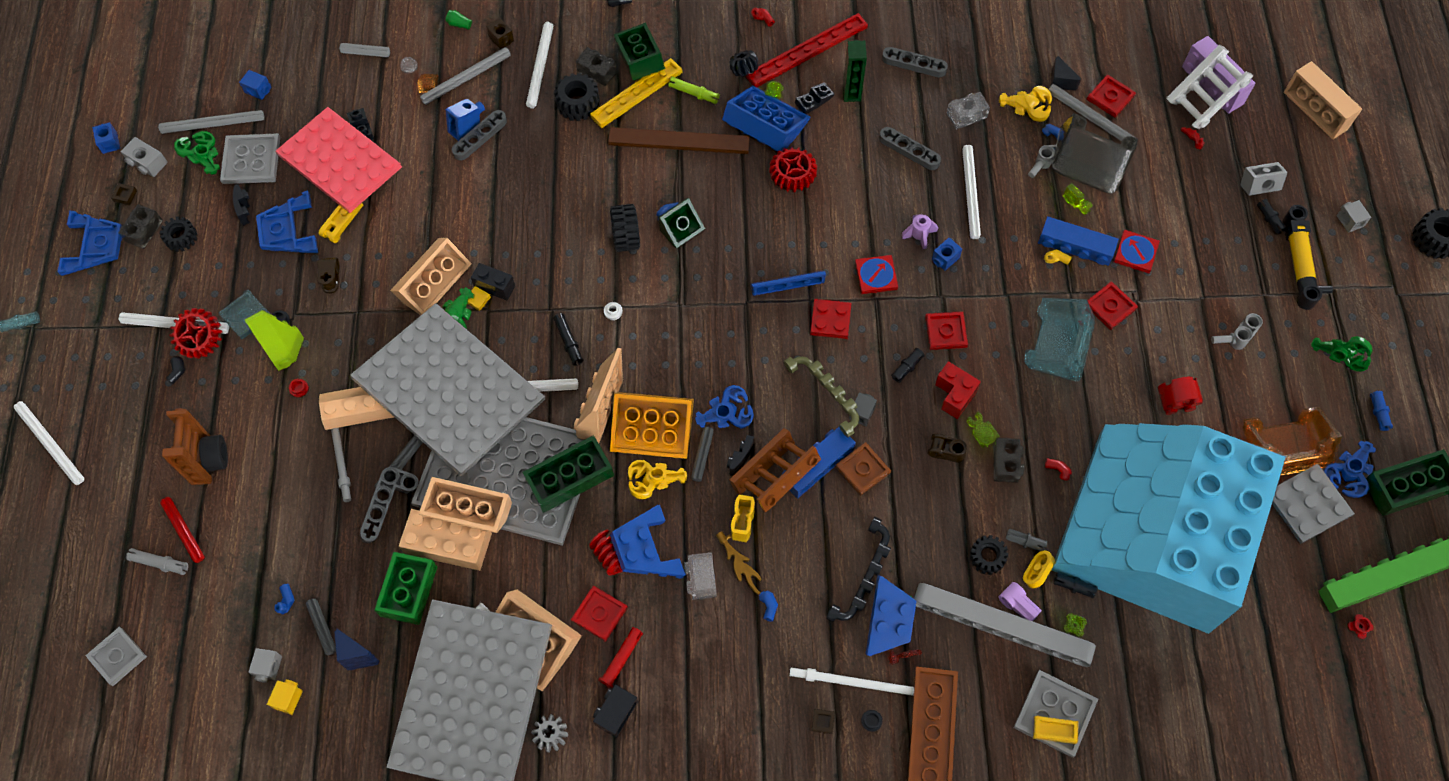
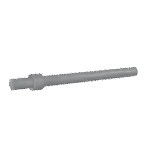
M333 428L331 433L339 474L338 486L342 491L343 502L351 501L350 478L347 477L339 428Z

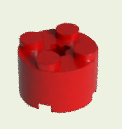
M1191 376L1171 380L1172 383L1167 386L1166 383H1162L1157 387L1166 415L1175 414L1178 412L1177 410L1184 409V412L1196 410V406L1203 403L1196 377L1194 379Z

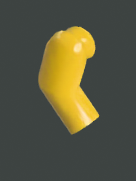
M1059 250L1047 252L1044 256L1045 262L1049 264L1060 261L1068 265L1072 259L1071 256Z

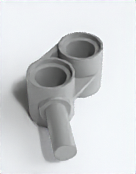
M1066 143L1042 146L1038 152L1036 164L1028 175L1034 178L1041 168H1049L1053 163L1057 166H1066L1073 152L1072 147Z
M1251 313L1246 316L1234 333L1212 336V344L1230 343L1234 349L1241 350L1246 347L1262 326L1263 320L1259 315Z

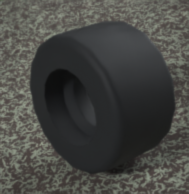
M222 435L201 437L199 441L200 461L206 471L223 470L228 465L227 446Z

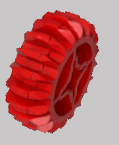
M793 147L790 150L784 148L783 152L778 151L777 155H774L770 162L769 173L771 180L774 181L775 186L780 185V189L786 188L787 192L793 189L795 193L796 189L802 191L803 187L808 188L810 184H813L814 178L817 176L815 158H812L811 153L807 154L806 149L800 151V147L797 150H794Z
M192 308L191 311L184 310V315L178 314L179 320H173L176 325L170 327L174 330V333L169 334L170 337L174 338L171 341L172 344L176 345L174 349L180 351L181 355H186L187 358L191 359L193 357L200 359L201 356L208 357V352L214 353L213 347H219L216 343L217 340H222L221 337H218V334L223 333L222 330L218 329L221 326L219 322H216L218 318L212 316L211 312L201 308L199 310ZM202 319L206 326H200L196 323V320ZM186 341H193L197 347H189Z

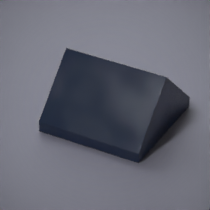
M339 629L335 631L337 661L349 671L378 665L380 661L370 651Z

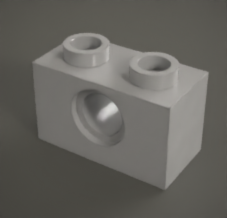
M136 137L121 151L125 157L124 161L129 166H136L142 174H149L153 178L168 163L160 151Z
M1279 162L1245 167L1240 185L1248 195L1279 191L1283 188L1288 172Z

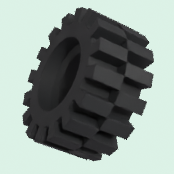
M178 216L176 220L170 218L171 222L169 223L165 221L166 226H161L160 237L170 250L179 252L180 249L183 252L185 247L190 249L189 245L195 244L193 240L197 241L196 235L198 234L188 219L186 220L185 217L180 219ZM185 230L181 237L173 238L176 232Z
M986 535L982 536L981 539L978 538L969 553L972 566H976L975 570L977 571L979 569L982 570V574L988 572V575H992L993 572L995 574L1004 567L1008 558L1007 546L1004 547L1005 543L1003 541L999 542L998 537L993 539V535H989L988 538H986ZM985 548L994 550L996 559L992 562L985 561L981 556V551Z

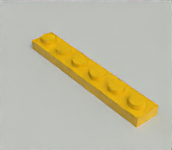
M670 58L664 63L665 69L641 78L590 113L591 118L601 128L605 127L670 82L671 77L676 78L680 75L682 68Z

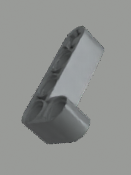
M387 467L382 471L359 533L362 542L369 544L377 539L395 490L406 494L415 491L418 486V478L414 474L394 467ZM392 473L395 476V480L388 482L384 479V475ZM406 479L412 480L414 487L406 488L403 481ZM380 491L386 492L388 499L380 500L377 497V493ZM378 510L382 516L376 520L371 517L370 512ZM370 523L374 524L372 529L374 536L366 538V534L363 531H368Z

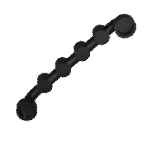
M874 516L868 528V531L874 534L879 531L882 539L849 610L842 613L839 611L841 607L833 604L826 619L832 622L835 619L846 621L853 618L857 610H863L867 601L863 597L866 592L870 594L875 583L871 580L874 574L879 575L883 567L880 561L882 557L887 558L891 547L888 546L890 534L888 529L880 524L881 519Z

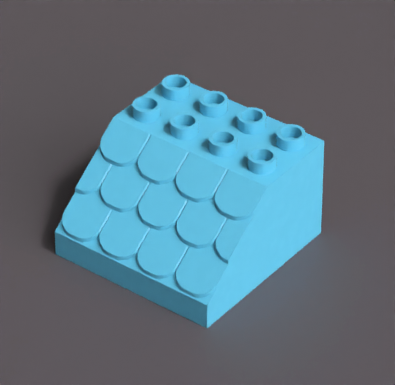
M1139 423V425L1105 424L1099 434L1059 546L1055 564L1051 570L1074 579L1075 577L1080 578V581L1097 586V589L1209 634L1242 606L1285 456L1205 426H1173Z

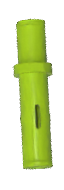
M671 77L670 81L675 82V84L669 82L670 88L683 91L700 100H706L713 104L718 103V100L713 97L719 99V93Z

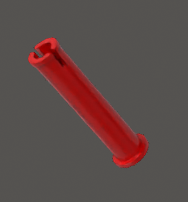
M631 628L603 677L598 679L605 686L613 688V682L641 636H643V632L639 629Z

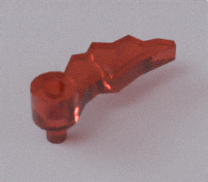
M916 649L894 655L893 650L889 651L890 657H888L890 665L899 663L898 659L922 654V651Z

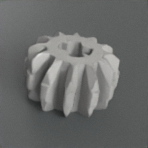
M550 715L549 721H547L542 716L541 720L543 723L535 722V726L538 729H534L531 732L536 736L533 738V742L539 743L538 748L540 750L545 747L546 752H550L551 746H553L557 751L559 750L558 743L565 745L562 737H568V733L564 731L567 725L561 724L562 719L560 717L554 721V716ZM550 729H552L554 734H551L550 738H548L545 733H549Z

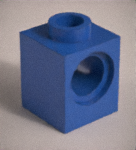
M248 70L239 82L246 94L261 100L271 89V85L265 76Z
M110 122L92 127L95 143L103 154L120 149L118 134Z
M948 238L934 250L932 260L937 267H941L946 271L960 258L962 248L951 238Z

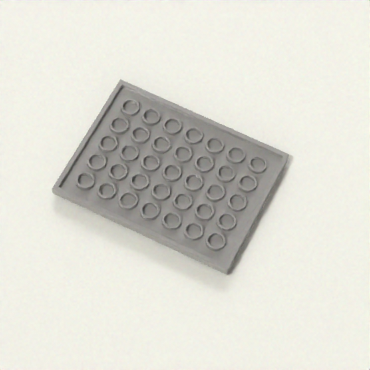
M436 303L350 375L353 381L460 476H463L545 400V396Z
M526 417L463 476H460L435 452L431 451L411 504L421 508L432 477L509 494L512 505L507 520L501 527L502 530L563 546L580 494L543 513L522 472L583 441V439L577 438L576 430Z
M432 600L386 768L442 781H514L552 625Z

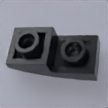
M824 82L811 87L809 93L797 97L794 103L803 113L807 114L830 100L834 93Z
M364 108L347 113L349 123L370 140L374 139Z
M236 184L233 190V204L237 217L244 226L250 223L247 218L250 215L247 210L250 207L247 201L250 197L245 189L242 190Z
M746 435L745 441H741L739 452L734 451L733 457L729 456L727 468H729L730 476H734L748 460L754 446V436Z

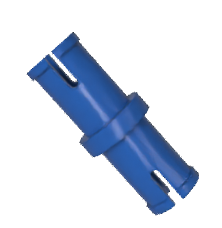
M1375 391L1371 393L1370 398L1374 407L1373 414L1377 417L1379 429L1381 431L1392 429L1393 424L1389 416L1390 409L1386 406L1383 392Z

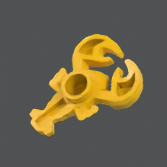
M1037 86L1029 94L1026 91L1017 92V95L1008 97L1006 93H1002L999 97V103L1001 107H1004L1006 104L1015 107V113L1024 116V112H1027L1032 120L1042 122L1049 117L1051 106L1048 105L1045 111H1043L1045 105L1034 108L1039 102L1045 103L1046 99L1048 104H1051L1052 95L1047 88Z
M636 460L628 468L629 480H632L634 473H637L635 479H639L644 474L645 476L642 482L636 481L635 485L637 487L633 485L632 481L629 482L628 487L634 497L647 499L652 495L655 488L659 490L668 488V484L676 480L681 484L685 483L687 473L684 471V468H680L678 471L667 470L666 464L655 463L656 467L653 468L645 460Z

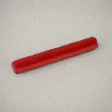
M165 497L160 501V504L189 555L195 563L203 561L205 556L170 497Z

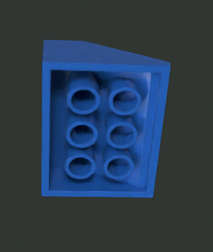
M751 86L727 102L722 120L727 122L728 125L741 130L744 134L756 138L757 141L765 143L773 150L782 152L784 148L790 146L811 117L759 88Z

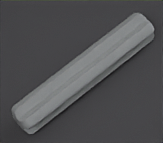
M341 43L339 47L340 52L346 54L389 57L390 55L389 47Z

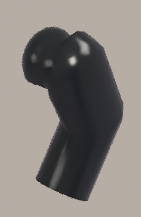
M606 0L610 7L632 3V0Z
M174 356L170 360L172 372L166 379L172 384L185 372L184 361L179 356Z

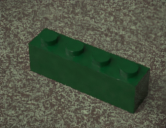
M847 41L843 77L844 102H860L862 99L867 61L866 41Z

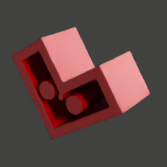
M949 361L939 373L935 385L949 393L943 402L941 410L958 420L978 391L981 381Z

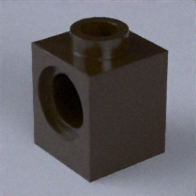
M501 18L486 26L489 38L500 50L514 42L512 30Z

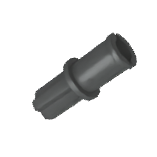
M1013 529L1007 531L1006 539L1023 545V548L1029 547L1038 551H1045L1044 547H1047V540L1031 536V533L1025 534Z

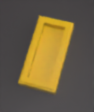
M1034 716L1033 739L1077 744L1078 721Z

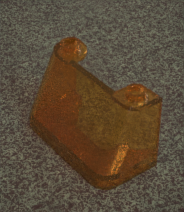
M1319 406L1304 409L1300 413L1297 422L1263 427V422L1259 418L1244 419L1243 431L1248 443L1285 456L1280 475L1302 472L1316 464H1319L1321 468H1325L1337 459L1342 435Z

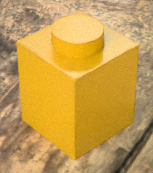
M286 679L284 683L277 680L267 705L275 710L292 715L303 691L297 687L298 683Z

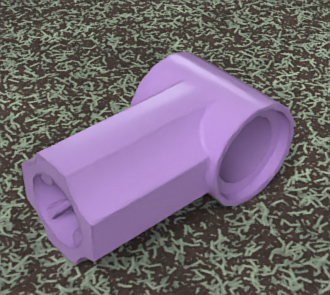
M1012 582L998 596L1005 607L1013 609L1024 619L1033 621L1042 611L1026 596L1024 589L1015 582Z

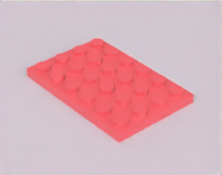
M329 107L324 109L276 150L280 158L349 213L402 168L401 163Z

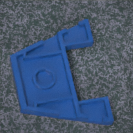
M308 190L302 192L301 196L295 199L292 197L287 200V203L279 207L276 205L256 216L259 244L262 250L318 253L317 240L314 235L299 239L296 236L293 212L312 208Z
M69 211L67 226L69 228H85L80 256L60 258L57 272L61 276L118 259L124 229L121 224Z
M660 505L646 511L610 534L622 572L646 575L653 573L663 577L667 575L675 576V578L679 579L685 576L680 558L664 562L660 561L648 527L661 525L666 521Z

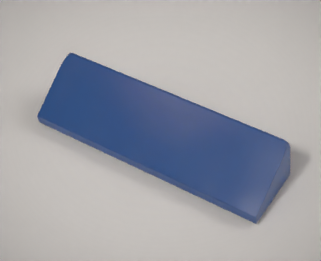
M817 271L751 283L752 295L825 283L826 273L825 271Z

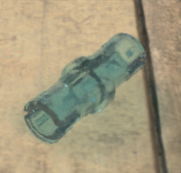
M35 311L25 315L17 314L12 318L0 320V332L16 328L23 329L24 326L40 323V316Z

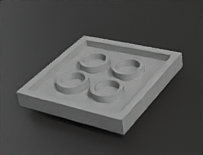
M279 134L226 136L220 176L221 183L276 182L278 165L276 150L280 146Z
M1319 464L1279 484L1272 501L1273 506L1300 544L1355 514Z
M1039 670L1013 728L1033 738L1034 716L1078 721L1077 744L1036 739L1073 758L1076 755L1098 699Z

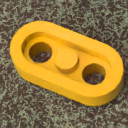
M1049 551L1038 552L1026 569L1023 580L1029 588L1040 587L1053 568L1055 559Z

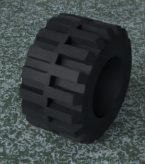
M572 73L570 76L566 75L555 86L554 95L557 109L560 114H563L564 118L569 117L571 121L574 119L580 121V119L587 120L588 116L591 117L590 113L598 109L600 105L597 84L594 82V79L589 78L586 74L584 76L581 73L577 75ZM576 95H582V96H583L582 98H579V99H571L573 96H576Z
M634 204L611 206L610 218L615 250L621 252L639 249L640 235L636 207Z
M1439 208L1438 210L1432 209L1430 212L1428 211L1412 230V241H1415V247H1419V251L1426 253L1425 255L1428 257L1433 256L1434 259L1449 257V209L1445 211L1443 208Z

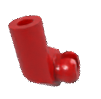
M752 9L751 15L754 19L765 21L769 27L775 23L766 9Z
M1046 459L1045 468L1061 472L1059 477L1062 480L1070 479L1072 470L1063 461Z

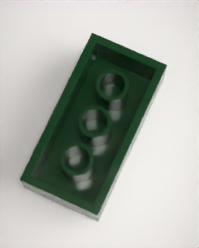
M594 435L522 472L543 513L614 476L612 466Z
M1444 449L1372 472L1366 478L1369 482V493L1381 515L1385 516L1449 495V456Z

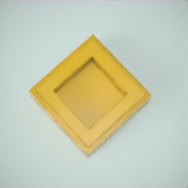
M474 286L471 291L475 296L472 299H468L467 304L481 311L491 296L477 286Z

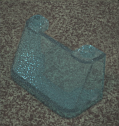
M1043 298L1037 311L1038 316L1042 320L1035 350H1029L1025 354V364L1033 370L1068 380L1080 381L1095 323L1087 299Z

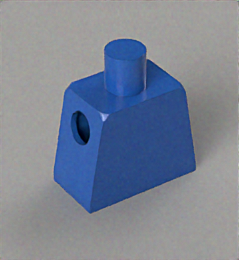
M464 99L445 109L448 133L458 141L480 123L479 114L485 111L484 105L481 102L474 104L469 99Z

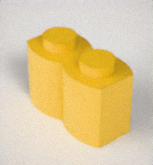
M739 495L736 498L734 505L735 515L731 522L732 540L747 542L750 538L751 521L753 520L755 501L751 496Z

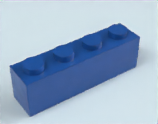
M1047 216L1038 244L1109 266L1119 239Z
M839 427L835 431L833 429L830 430L821 443L818 441L813 445L816 447L821 460L789 491L798 499L832 470L838 462L848 456L855 449L856 442L851 437L847 438Z

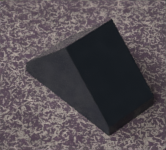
M1057 56L1052 67L1051 85L1055 84L1061 89L1076 91L1082 78Z

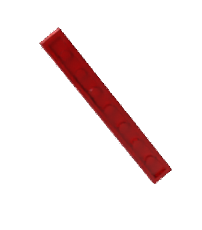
M857 13L758 66V69L753 74L746 75V78L753 86L759 87L867 28L868 24Z

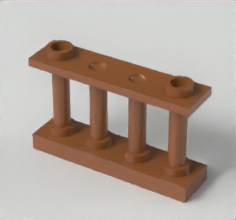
M177 408L174 411H167L166 415L175 424L174 442L171 448L163 449L162 457L191 485L211 484L212 476L202 467L199 456V441L201 437L210 436V434L188 410Z
M784 428L729 481L735 492L739 495L746 490L755 494L758 497L757 500L762 510L766 513L821 460L816 447L812 446L805 452L794 445L795 442L790 431ZM788 450L800 457L793 465L781 458ZM774 463L786 470L779 478L767 471ZM760 476L772 483L765 492L753 484Z

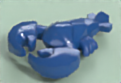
M737 385L726 387L720 403L717 396L709 401L712 409H709L704 414L699 411L696 413L697 417L695 420L697 425L704 428L706 422L717 421L719 428L729 427L726 421H729L738 428L749 426L754 416L751 406L747 405L748 412L746 415H744L745 408L743 407L736 418L737 407L729 402L731 399L737 403H742L738 396H742L745 402L748 401L745 390Z
M1360 441L1358 443L1360 449L1353 456L1348 451H1345L1339 457L1344 463H1331L1323 470L1336 489L1339 486L1334 483L1333 479L1337 481V484H1341L1339 472H1341L1345 481L1356 480L1357 482L1345 486L1346 489L1351 488L1353 491L1342 490L1344 495L1351 498H1360L1366 495L1370 489L1369 482L1363 473L1370 475L1373 471L1374 466L1366 462L1369 453H1375L1376 448L1368 441Z

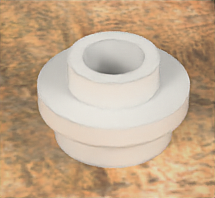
M616 302L608 303L604 307L605 317L610 320L619 319L622 315L621 305Z

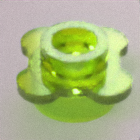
M777 81L768 83L765 95L773 96L777 99L781 98V91L784 90V87Z
M1070 613L1067 615V624L1064 625V631L1081 637L1084 634L1083 629L1087 624V620Z

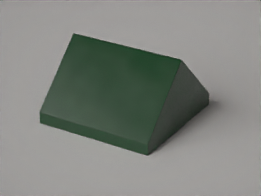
M686 198L658 217L661 233L675 248H678L705 229L689 198Z

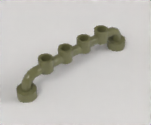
M803 356L794 359L789 357L784 360V365L790 373L797 371V365L804 364L808 367L811 374L816 376L821 385L830 392L833 399L838 401L843 410L851 416V421L848 423L845 420L839 424V428L847 438L855 433L853 429L859 422V415L855 410L857 404L852 398L848 400L844 398L846 392L840 385L837 387L833 385L835 380L830 373L824 375L821 372L824 370L822 364L818 360L813 363L812 360Z

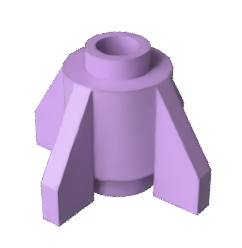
M913 215V222L902 232V239L913 236L915 239L921 240L923 249H927V236L929 233L937 232L938 226L926 215Z

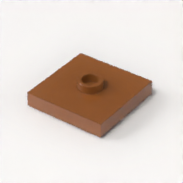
M866 442L835 466L860 496L891 473L889 467Z

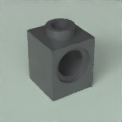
M859 393L855 400L857 404L855 410L859 415L858 423L866 427L877 402L869 394Z

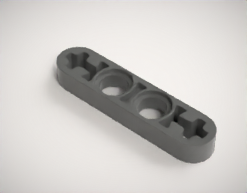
M893 47L885 48L882 54V61L891 66L935 77H943L947 73L948 65L941 59ZM909 58L911 61L906 63L902 59ZM925 62L927 66L922 67L918 63Z
M496 110L454 144L452 147L454 158L462 161L473 154L507 124L506 114L501 110ZM484 127L491 128L489 132H482ZM471 138L478 139L476 143H469Z
M885 127L880 131L879 140L882 144L929 170L939 168L941 157L938 153L891 127ZM905 142L907 146L900 147L898 143ZM920 150L922 154L917 156L913 154V151Z

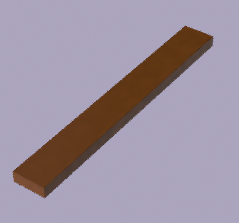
M610 127L608 144L611 146L748 154L750 136Z

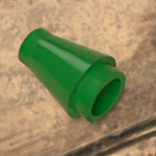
M455 9L448 11L445 21L449 23V26L470 29L472 25L471 19H468Z

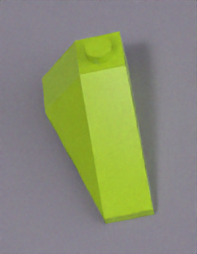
M263 310L245 319V322L278 371L288 368L292 363L296 362L304 340L303 335L296 326H290L284 320H277L275 316Z

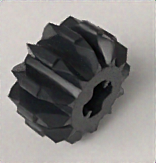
M745 50L735 53L730 58L729 66L735 76L743 77L744 75L748 76L750 73L753 74L758 69L759 60L756 53Z

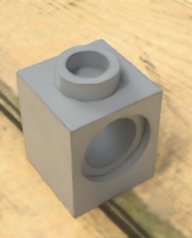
M1360 200L1353 203H1345L1337 214L1338 219L1348 233L1364 227L1371 219V216Z
M256 648L248 673L255 677L254 680L259 682L275 680L282 656L276 651Z

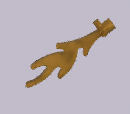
M723 531L719 532L716 537L726 549L727 560L729 561L731 556H734L733 567L737 580L741 582V574H744L750 588L759 596L761 592L754 586L751 576L755 577L759 582L761 577L752 567L743 562H748L749 558L740 554L728 543L727 540L731 536H725Z

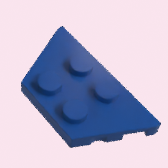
M881 575L877 576L866 647L867 656L875 655L911 641L917 601Z

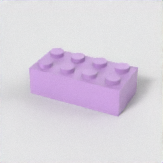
M1209 36L1193 44L1182 66L1184 70L1191 74L1218 45ZM1226 55V59L1229 60L1242 74H1244L1245 72L1228 55ZM1221 63L1213 68V73L1228 88L1237 81ZM1204 77L1199 82V85L1215 101L1223 94L1208 77ZM1250 79L1251 82L1245 88H1241L1221 108L1229 114L1244 105L1256 84L1252 79Z

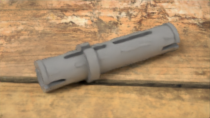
M134 548L129 549L126 556L128 561L159 568L162 572L170 571L185 575V571L188 570L187 562L174 560L170 556L162 557Z

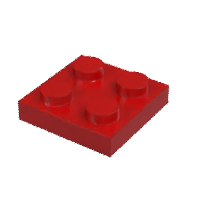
M814 299L810 335L848 339L851 303Z

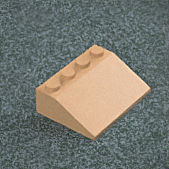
M617 348L600 365L598 372L594 373L592 388H588L586 403H582L580 418H577L574 423V430H576V436L579 439L585 440L594 435L598 443L601 440L613 409L614 394L620 391L623 383L621 348Z
M518 589L506 593L495 613L552 625L537 689L543 691L570 656L582 635Z

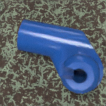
M1046 124V127L1042 128L1044 135L1049 136L1052 133L1060 144L1068 140L1062 130L1052 124Z
M678 202L663 205L657 211L656 216H661L676 206Z
M289 584L279 587L283 598L281 602L275 604L274 609L277 613L285 614L289 612L295 599Z
M762 591L759 594V599L767 607L763 618L773 622L778 603L772 592Z

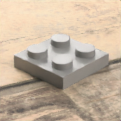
M118 627L86 655L88 660L111 686L119 682L147 657L121 627Z

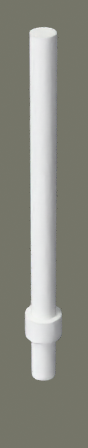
M807 668V670L790 669V676L806 678V681L814 682V680L914 695V687L816 672V669Z

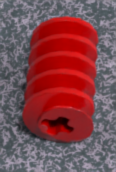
M604 530L591 540L589 547L591 550H594V555L598 556V561L602 563V567L607 569V574L612 576L621 573L622 569L613 543H610L612 541L611 537H606L609 534V530Z

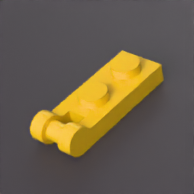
M363 203L351 213L338 205L320 228L319 235L323 238H329V241L337 243L340 235L363 207Z

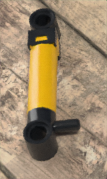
M1293 205L1283 218V223L1287 227L1285 237L1286 241H1290L1299 296L1296 302L1300 308L1310 310L1321 299L1322 293H1332L1333 287L1317 285L1309 240L1311 232L1310 221L1305 220L1308 216V211L1302 205Z

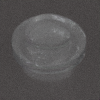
M405 57L401 61L400 68L404 73L410 74L417 70L418 64L412 57Z

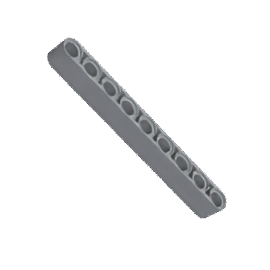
M925 583L918 584L914 599L917 601L916 607L1074 664L1084 667L1091 666L1096 645L1089 641Z

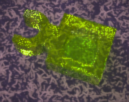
M1071 183L1066 187L1063 195L1066 202L1074 208L1078 207L1083 215L1089 213V208L1093 206L1092 203L1084 199V194L1074 184Z
M977 412L975 416L978 421H973L969 416L967 423L975 428L972 434L982 448L998 440L1000 435L989 421L984 423L982 421V414Z

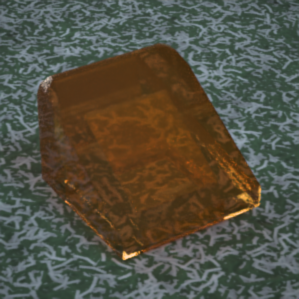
M421 74L417 81L418 91L426 93L437 87L438 75Z

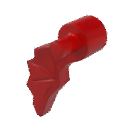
M1185 127L1181 128L1183 133L1195 141L1196 149L1203 148L1204 139L1200 138L1196 130Z

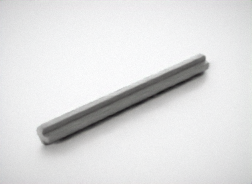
M507 48L499 50L420 96L421 101L426 105L505 60L511 55Z
M1052 84L1049 91L1052 96L1129 147L1133 148L1137 144L1138 139L1057 85Z
M262 110L160 123L159 131L164 134L264 120V113Z

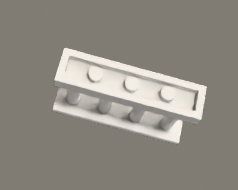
M1218 45L1166 98L1172 104L1177 105L1181 103L1196 119L1192 126L1198 129L1208 125L1209 119L1241 88H1245L1253 77L1247 71L1242 74L1227 60L1226 55L1229 51L1221 45ZM1221 63L1237 79L1230 88L1213 73V68L1217 64ZM1204 77H1208L1223 93L1216 101L1199 85V82ZM1194 90L1210 106L1203 114L1186 99V95L1190 91Z

